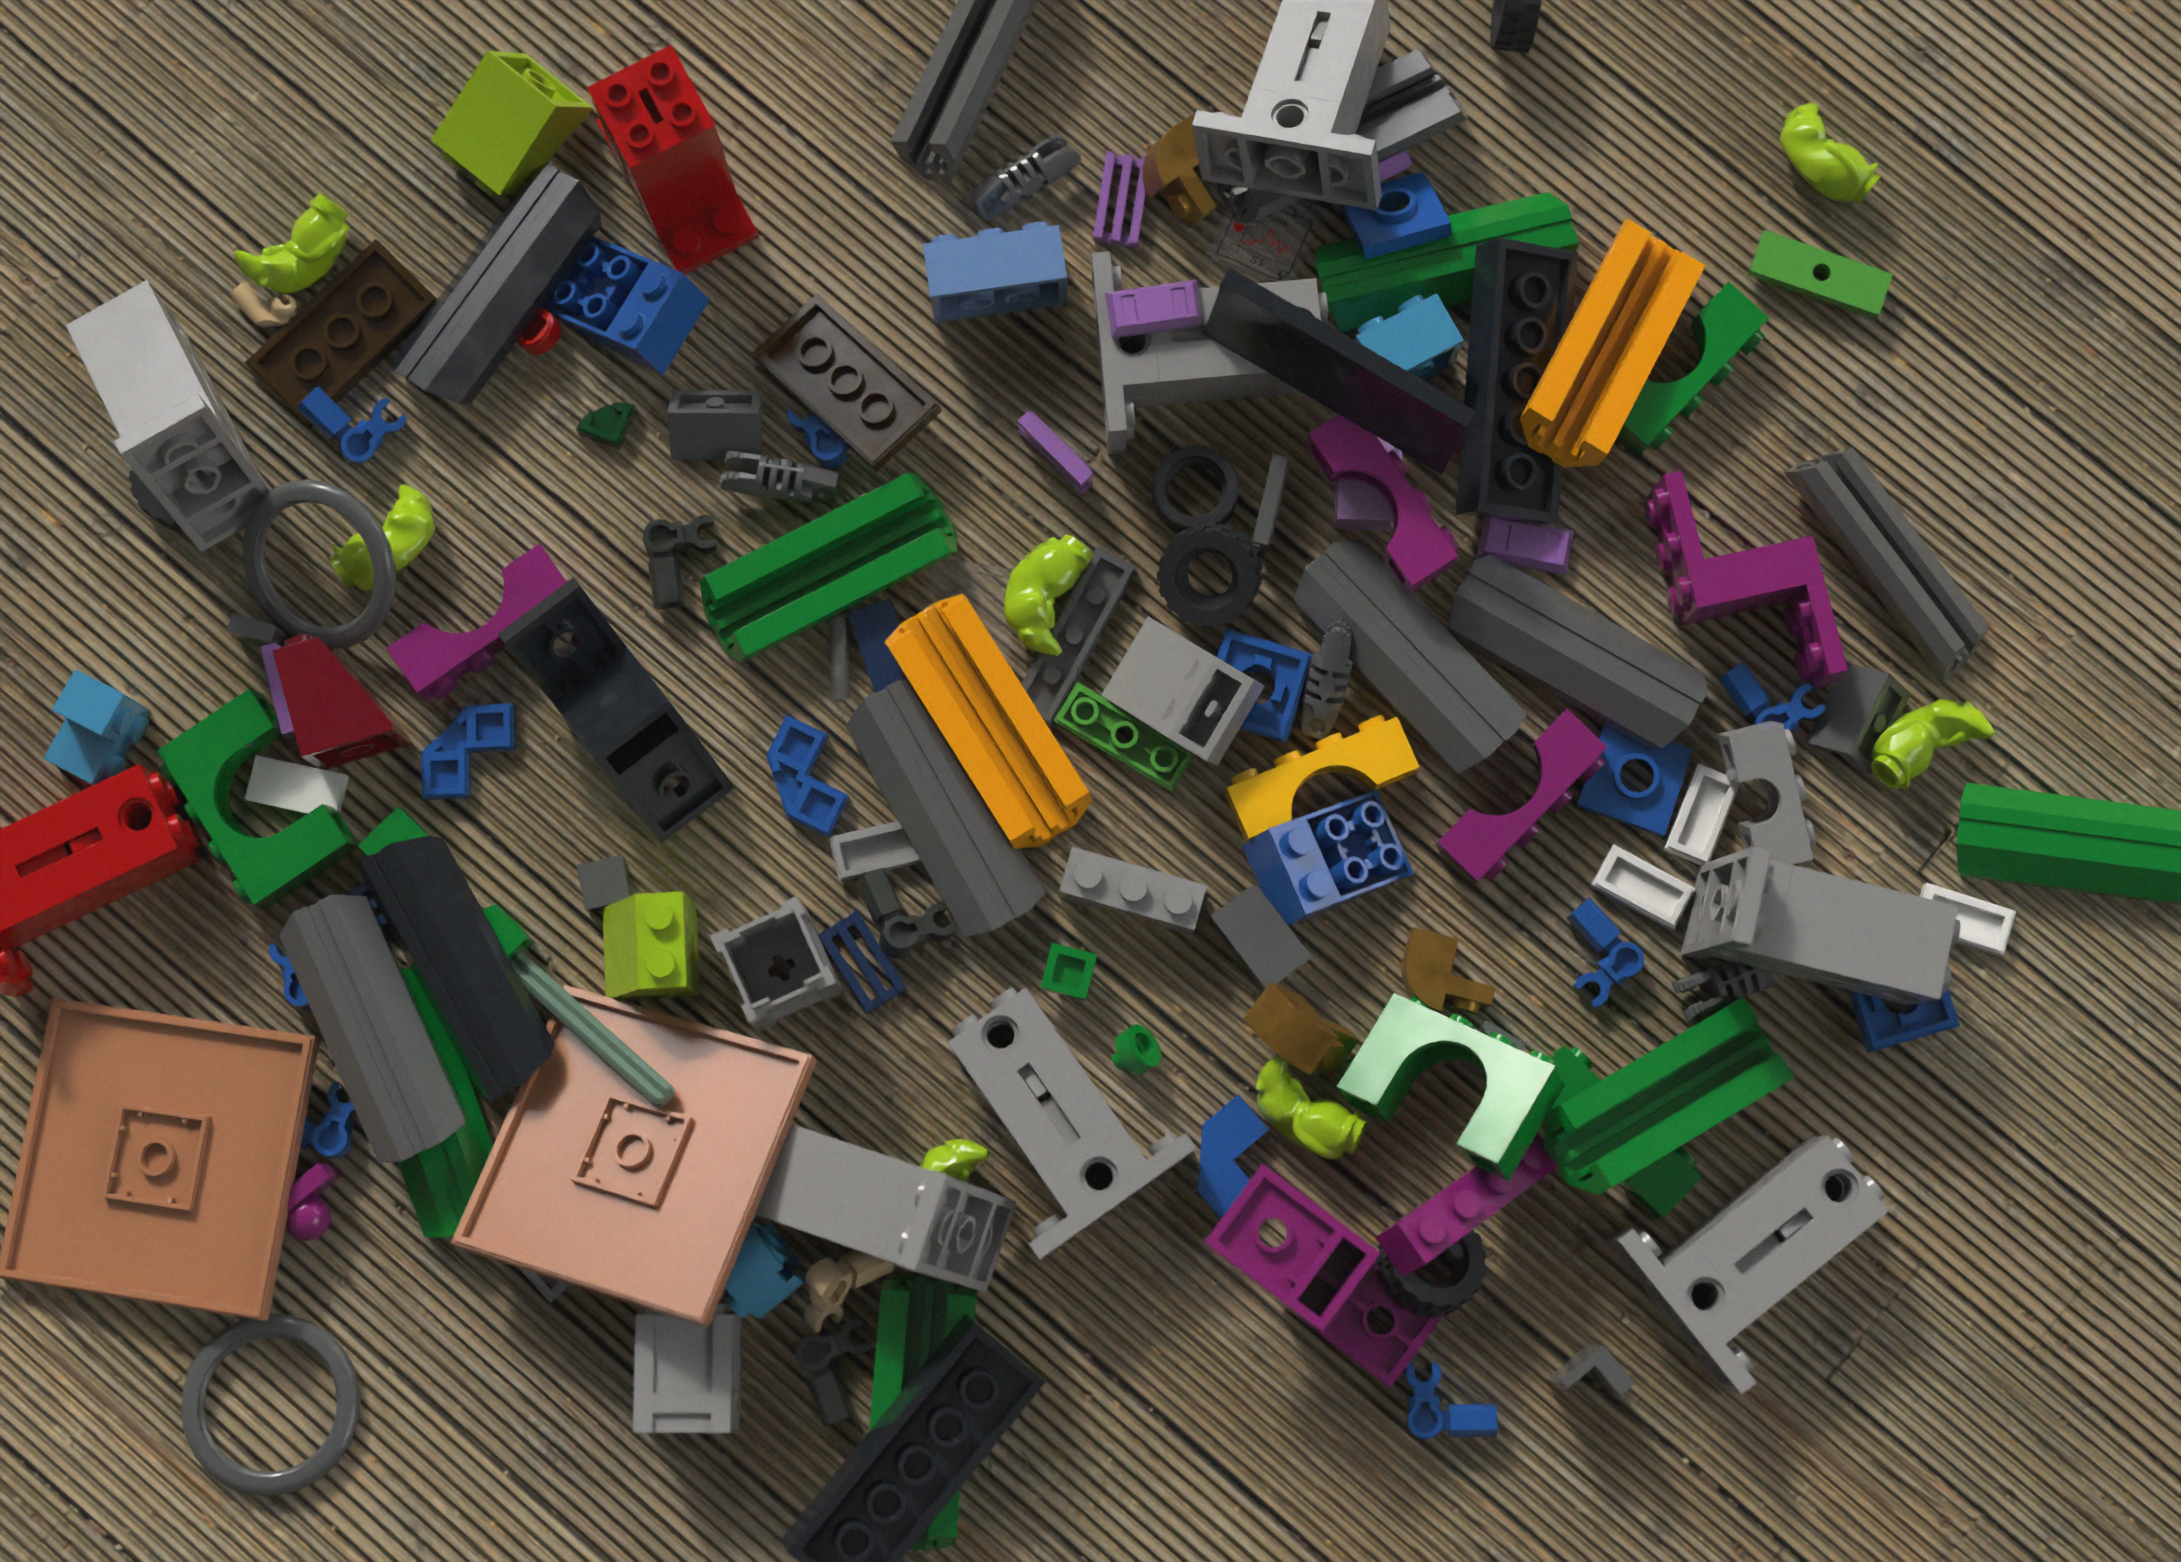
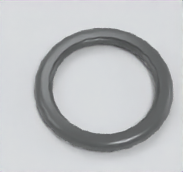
M308 479L286 482L270 490L257 503L246 524L242 543L243 565L248 585L258 605L272 623L290 637L310 634L312 638L319 637L332 649L349 648L367 640L384 622L391 609L396 590V565L391 545L381 524L370 510L349 492L329 483ZM307 502L324 504L338 511L349 520L361 535L369 551L374 570V588L371 600L364 612L354 621L336 627L314 625L299 617L278 595L269 577L265 561V540L273 520L284 509L292 505Z
M269 1314L268 1321L244 1318L222 1329L204 1345L191 1364L182 1391L181 1417L184 1435L194 1457L205 1470L229 1488L250 1495H282L299 1491L320 1480L338 1464L350 1446L358 1425L361 1396L357 1374L348 1354L331 1334L313 1322L293 1315ZM267 1337L286 1338L301 1343L315 1352L327 1366L334 1381L337 1396L336 1417L330 1434L322 1446L306 1461L292 1468L275 1472L255 1471L240 1466L225 1456L214 1443L207 1428L204 1411L206 1390L213 1373L221 1361L236 1348L250 1341Z

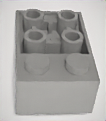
M1147 617L1101 696L1202 759L1218 765L1265 686L1159 622Z

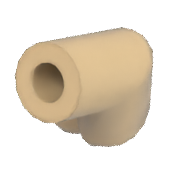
M248 282L238 285L230 295L250 320L260 327L284 326L297 313V304L290 295L281 294L280 299L274 297L270 300H263Z

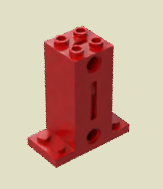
M672 44L587 87L599 119L596 120L598 127L675 270L686 275L759 238L758 231L736 192L716 126Z
M138 764L0 829V994L17 998L34 990L28 978L33 975L32 967L25 954L21 950L16 951L17 947L202 860L197 849L198 846L202 845L201 837L192 821L184 820L178 807L184 803L179 789H175L172 783L168 782L160 772H154Z

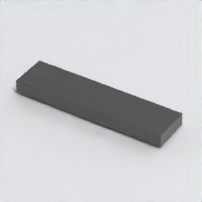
M1098 546L1093 553L1092 560L1084 569L1059 614L1055 627L1050 631L1059 643L1062 652L1058 656L1039 652L1021 683L1049 728L1052 727L1053 720L1068 698L1137 572L1136 566Z

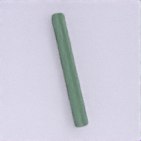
M518 952L514 955L510 962L524 988L656 1107L662 1108L666 1106L668 1101L675 1095V1088L523 952Z

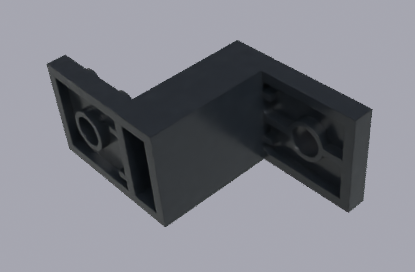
M574 577L498 633L506 646L551 700L592 758L661 844L735 788ZM567 632L573 633L567 645L561 648H553V643L559 635ZM682 775V779L676 787L670 790H663L665 783L670 778Z

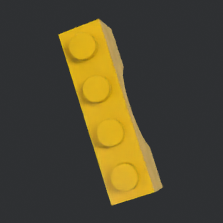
M1383 715L1373 717L1358 725L1359 733L1344 739L1341 733L1330 735L1315 743L1318 750L1301 756L1299 751L1296 750L1273 761L1275 768L1258 774L1257 769L1253 768L1232 777L1233 785L1226 788L1225 796L1245 842H1248L1269 828L1291 821L1292 802L1295 793L1306 781L1317 775L1330 772L1348 774L1362 781L1372 791L1414 775L1419 769V764L1398 717L1385 721Z

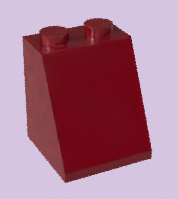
M310 634L294 636L284 641V647L272 650L302 758L319 769L328 770L411 745L408 734L341 656L319 637L312 638Z

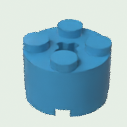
M752 1219L725 1286V1289L729 1292L725 1299L731 1309L741 1318H744L749 1313L757 1318H763L805 1283L806 1273L797 1275L794 1271L801 1265L800 1261L787 1242L769 1223L761 1228Z

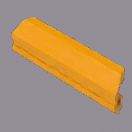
M1625 218L1520 417L1528 447L1540 454L1544 453L1562 467L1596 466L1602 462L1614 444L1706 265L1683 251L1679 252L1671 248L1665 242L1651 236V232Z
M960 594L936 601L920 613L902 622L884 643L1014 849L1043 846L1054 839L1053 837L1076 825L1093 801L1092 797L967 597Z

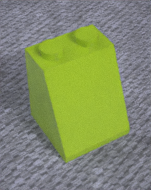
M487 51L431 138V141L443 150L441 155L446 161L457 168H466L476 176L475 183L486 193L495 197L499 195H514L531 171L548 162L586 119L593 107L528 54Z
M683 891L642 893L631 895L603 908L606 997L617 1000L700 996L696 903Z

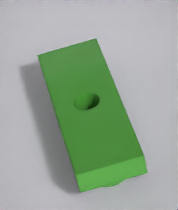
M1764 230L1760 236L1747 276L1876 320L1880 315L1893 274ZM1813 272L1821 273L1825 281L1817 280L1813 276Z
M1078 682L1053 720L1057 726L1170 793L1173 792L1195 755ZM1121 730H1127L1133 735V739L1131 742L1123 744L1116 739V734Z

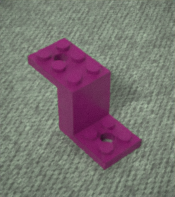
M1681 470L1664 474L1648 495L1649 500L1645 501L1644 507L1647 522L1651 528L1656 527L1660 542L1655 547L1658 566L1661 571L1667 570L1671 588L1666 590L1669 610L1672 615L1678 614L1680 626L1787 603L1788 609L1784 610V622L1790 636L1795 635L1799 653L1795 654V664L1800 679H1806L1807 684L1812 686L1811 690L1827 687L1848 671L1814 537L1810 536L1704 559L1683 472Z
M1264 1164L1259 1167L1204 1242L1277 1298L1275 1300L1277 1303L1390 1388L1445 1314L1443 1313L1439 1317L1429 1318V1315H1422L1420 1317L1412 1314V1311L1408 1309L1403 1310L1399 1307L1397 1302L1385 1292L1386 1288L1378 1277L1379 1268L1376 1265V1258L1381 1252ZM1266 1219H1278L1286 1228V1238L1278 1247H1268L1259 1239V1227ZM1377 1306L1386 1307L1393 1316L1392 1327L1384 1334L1372 1332L1367 1325L1369 1311Z

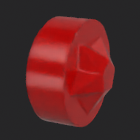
M539 308L537 314L522 335L519 336L516 343L532 355H540L549 351L560 337L561 325L559 320L547 309Z

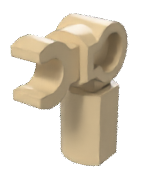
M856 1249L841 1255L838 1263H835L831 1258L819 1260L809 1269L805 1278L806 1284L810 1287L809 1299L811 1300V1303L804 1312L805 1322L815 1333L821 1331L822 1321L827 1316L835 1324L841 1322L844 1310L840 1305L843 1304L844 1296L850 1288L856 1289L893 1272L895 1263Z

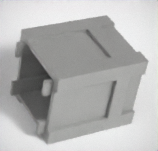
M798 896L780 903L781 909L733 931L726 928L710 935L717 953L726 960L744 1000V1004L741 1007L748 1023L759 1031L821 1000H828L844 993L807 908ZM779 956L785 961L792 959L795 963V967L789 970L791 978L787 981H782L779 976H770L769 970L775 966L773 960Z
M728 1304L717 1305L708 1328L647 1309V1314H636L633 1433H732L733 1429H740L742 1318L737 1314H732V1309Z

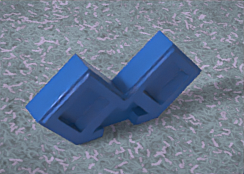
M513 703L466 705L454 718L453 723L421 752L422 799H471L470 753L516 751V710Z
M786 715L766 755L788 819L829 838L850 798L848 794L810 777L829 736Z
M1239 1094L1202 1125L1197 1192L1220 1219H1222L1250 1181L1233 1160L1268 1131V1128Z

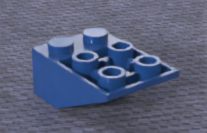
M593 236L542 308L547 309L561 322L626 359L664 375L710 299L682 272Z
M1377 790L1269 828L1242 845L1262 892L1288 926L1315 917L1414 874Z

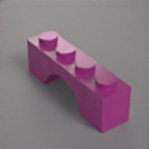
M1339 414L1308 433L1305 446L1330 483L1344 480L1362 482L1376 489L1388 502L1394 517V534L1383 553L1382 559L1407 596L1454 566L1458 558L1455 550L1459 548L1456 539L1446 526L1438 527L1429 514L1432 511V506L1428 498L1420 488L1412 489L1403 476L1407 473L1406 468L1394 450L1387 452L1377 436Z
M540 543L501 569L504 580L503 599L495 615L485 625L467 633L454 634L437 630L424 622L386 648L415 691L427 701L431 697L434 699L444 697L458 685L456 680L471 670L473 673H477L492 664L496 659L494 654L506 646L498 633L567 582Z
M1568 709L1532 745L1539 764V781L1530 801L1515 812L1505 815H1486L1469 809L1436 843V846L1475 883L1483 876L1491 882L1509 863L1503 855L1515 842L1523 849L1542 829L1535 822L1548 809L1556 815L1574 796L1568 788L1577 778L1581 776L1587 782L1606 763L1600 755L1607 749V746Z
M1537 1132L1509 1181L1474 1166L1456 1181L1404 1215L1375 1238L1403 1277L1430 1262L1557 1168L1558 1165L1549 1156L1544 1148V1139Z

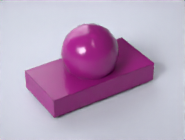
M317 1163L292 1183L287 1206L286 1228L296 1239L303 1241L315 1240L321 1237L330 1225V1209L327 1203L317 1195L341 1177L332 1163Z

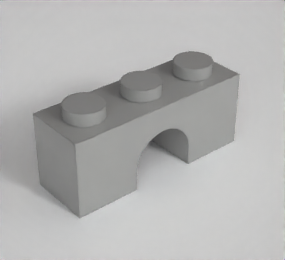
M1767 721L1717 734L1727 779L1739 783L1760 779L1768 790V804L1764 812L1755 819L1738 823L1743 850L1752 846L1770 850V859L1792 865L1813 860L1811 846L1816 845V837L1812 823L1809 819H1804L1801 802L1806 800V792L1800 775L1794 774L1791 757L1796 755V747L1790 730L1784 729L1782 723Z
M1072 847L1059 889V898L1101 910L1108 908L1126 912L1147 920L1149 924L1193 936L1207 885Z

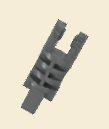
M1053 134V136L1027 150L1025 157L1020 155L1015 158V162H1009L1004 165V170H996L989 178L969 193L971 202L978 214L984 220H988L1012 207L1021 204L1022 198L1027 200L1032 196L1033 192L1038 193L1043 189V184L1048 186L1068 173L1082 160L1080 158L1081 155L1074 147L1072 148L1070 145L1068 147V141L1061 134Z
M727 451L725 466L734 472H724L721 475L719 487L724 491L761 497L765 494L768 498L787 501L788 499H794V502L811 503V501L836 502L839 488V474L836 472L820 469L818 466L806 462H799L797 464L793 460L780 458L770 460L768 456L736 451Z
M1336 619L1335 622L1331 621V624L1327 625L1326 635L1323 636L1320 652L1314 653L1311 658L1302 695L1303 711L1301 734L1318 739L1328 737L1343 706L1353 663L1348 659L1352 639L1350 634H1352V631L1350 630V625L1348 626L1347 622H1343L1342 619L1340 621Z
M1727 961L1713 965L1671 984L1676 994L1695 989L1697 985L1703 982L1708 984L1714 999L1706 1002L1700 1001L1689 1006L1684 1011L1689 1022L1730 1005L1742 997L1756 994L1775 986L1776 984L1771 974L1776 972Z

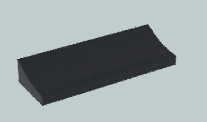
M1500 237L1476 245L1464 405L1473 409L1476 413L1461 442L1455 515L1509 519L1541 524L1558 523L1562 466L1552 461V458L1544 453L1540 454L1528 447L1520 417L1573 318L1578 252Z
M1229 268L1221 281L1218 295L1203 330V335L1436 472L1443 473L1465 437L1476 411L1234 269Z
M965 1313L781 1538L787 1553L799 1562H900L1046 1381Z

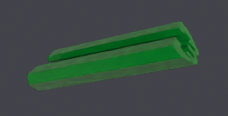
M1546 192L1449 215L1452 236L1370 259L1364 258L1355 238L1318 246L1316 267L1323 287V293H1326L1328 308L1339 330L1347 335L1358 332V329L1363 324L1375 317L1382 316L1385 321L1398 314V308L1404 302L1418 295H1422L1426 299L1437 293L1447 311L1472 305L1476 245L1500 237L1577 252L1579 242L1576 231L1573 229L1572 216L1568 204L1551 193Z
M908 472L705 575L700 582L704 615L710 627L714 630L722 650L742 663L957 553L956 530L946 515L938 496L916 473Z
M1966 783L1960 802L1956 843L1957 866L1960 877L2181 905L2180 810Z
M401 968L466 1115V1123L442 1143L398 1162L424 1237L448 1238L456 1232L495 1142L475 1085L412 969Z
M1744 997L1547 1112L1544 1148L1551 1159H1554L1560 1168L1559 1172L1567 1184L1600 1195L1795 1078L1780 1053H1774L1767 1037L1758 1028L1757 1022L1759 1020Z
M910 1272L883 1281L880 1297L869 1431L965 1313L975 1321L977 1289L917 1272ZM961 1487L911 1549L933 1551L956 1545Z

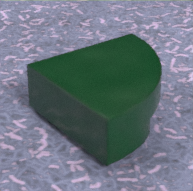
M623 402L604 406L587 414L578 424L576 431L580 435L620 450L637 412V408L635 405Z

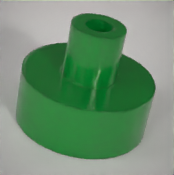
M1135 1024L1117 1035L1115 1039L1116 1053L1112 1056L1113 1064L1117 1069L1124 1070L1127 1068L1134 1074L1142 1075L1160 1063V1046L1154 1035L1144 1026Z

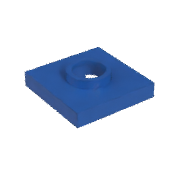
M1424 171L1380 183L1382 196L1377 210L1339 204L1365 259L1452 236L1451 222ZM1398 203H1402V204L1408 205L1406 208H1404V209H1402V210H1400V211L1389 212V211L1399 210V204H1398Z
M1226 628L1217 658L1248 676L1257 671L1266 672L1271 675L1275 682V690L1270 700L1264 704H1254L1240 730L1288 743L1302 699L1313 654Z
M1603 723L1598 738L1607 746V749L1600 755L1606 763L1587 782L1583 781L1575 807L1663 837L1666 834L1693 749L1671 741L1663 749L1650 750ZM1628 760H1639L1646 765L1649 764L1652 768L1653 782L1647 790L1632 792L1622 784L1620 770Z
M1948 988L1944 994H1941L1940 1000L1911 1004L1907 1010L1901 1013H1893L1886 1010L1887 1007L1881 998L1847 990L1867 1053L1960 1026Z

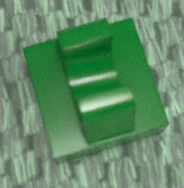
M1052 943L1040 989L1086 1001L1097 954Z

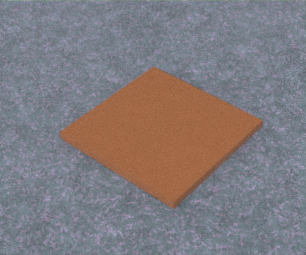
M564 985L563 989L671 1084L675 1088V1095L668 1101L666 1106L662 1108L656 1107L552 1013L546 1025L555 1043L552 1054L519 1086L451 1243L465 1251L708 1328L817 1060L810 1054Z
M51 998L0 1254V1278L268 1321L288 1216L287 1206L290 1188L295 1179L321 1038Z

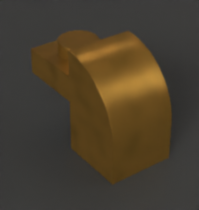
M1196 113L1169 129L1149 149L1142 167V179L1148 197L1151 199L1164 190L1168 196V203L1172 212L1178 218L1183 219L1188 228L1202 220L1217 207L1195 173V170L1200 168L1192 129Z
M1413 927L1408 934L1401 964L1402 981L1410 998L1416 996L1437 1013L1442 1011L1445 998L1452 1000L1451 1008L1473 1014L1478 1013L1479 1007L1486 1009L1491 1006L1496 987L1450 975L1459 939Z
M1273 982L1269 983L1244 1017L1245 1021L1266 1045L1283 1059L1308 1074H1311L1315 1069L1333 1077L1360 1041L1350 1029L1320 1017L1302 995Z

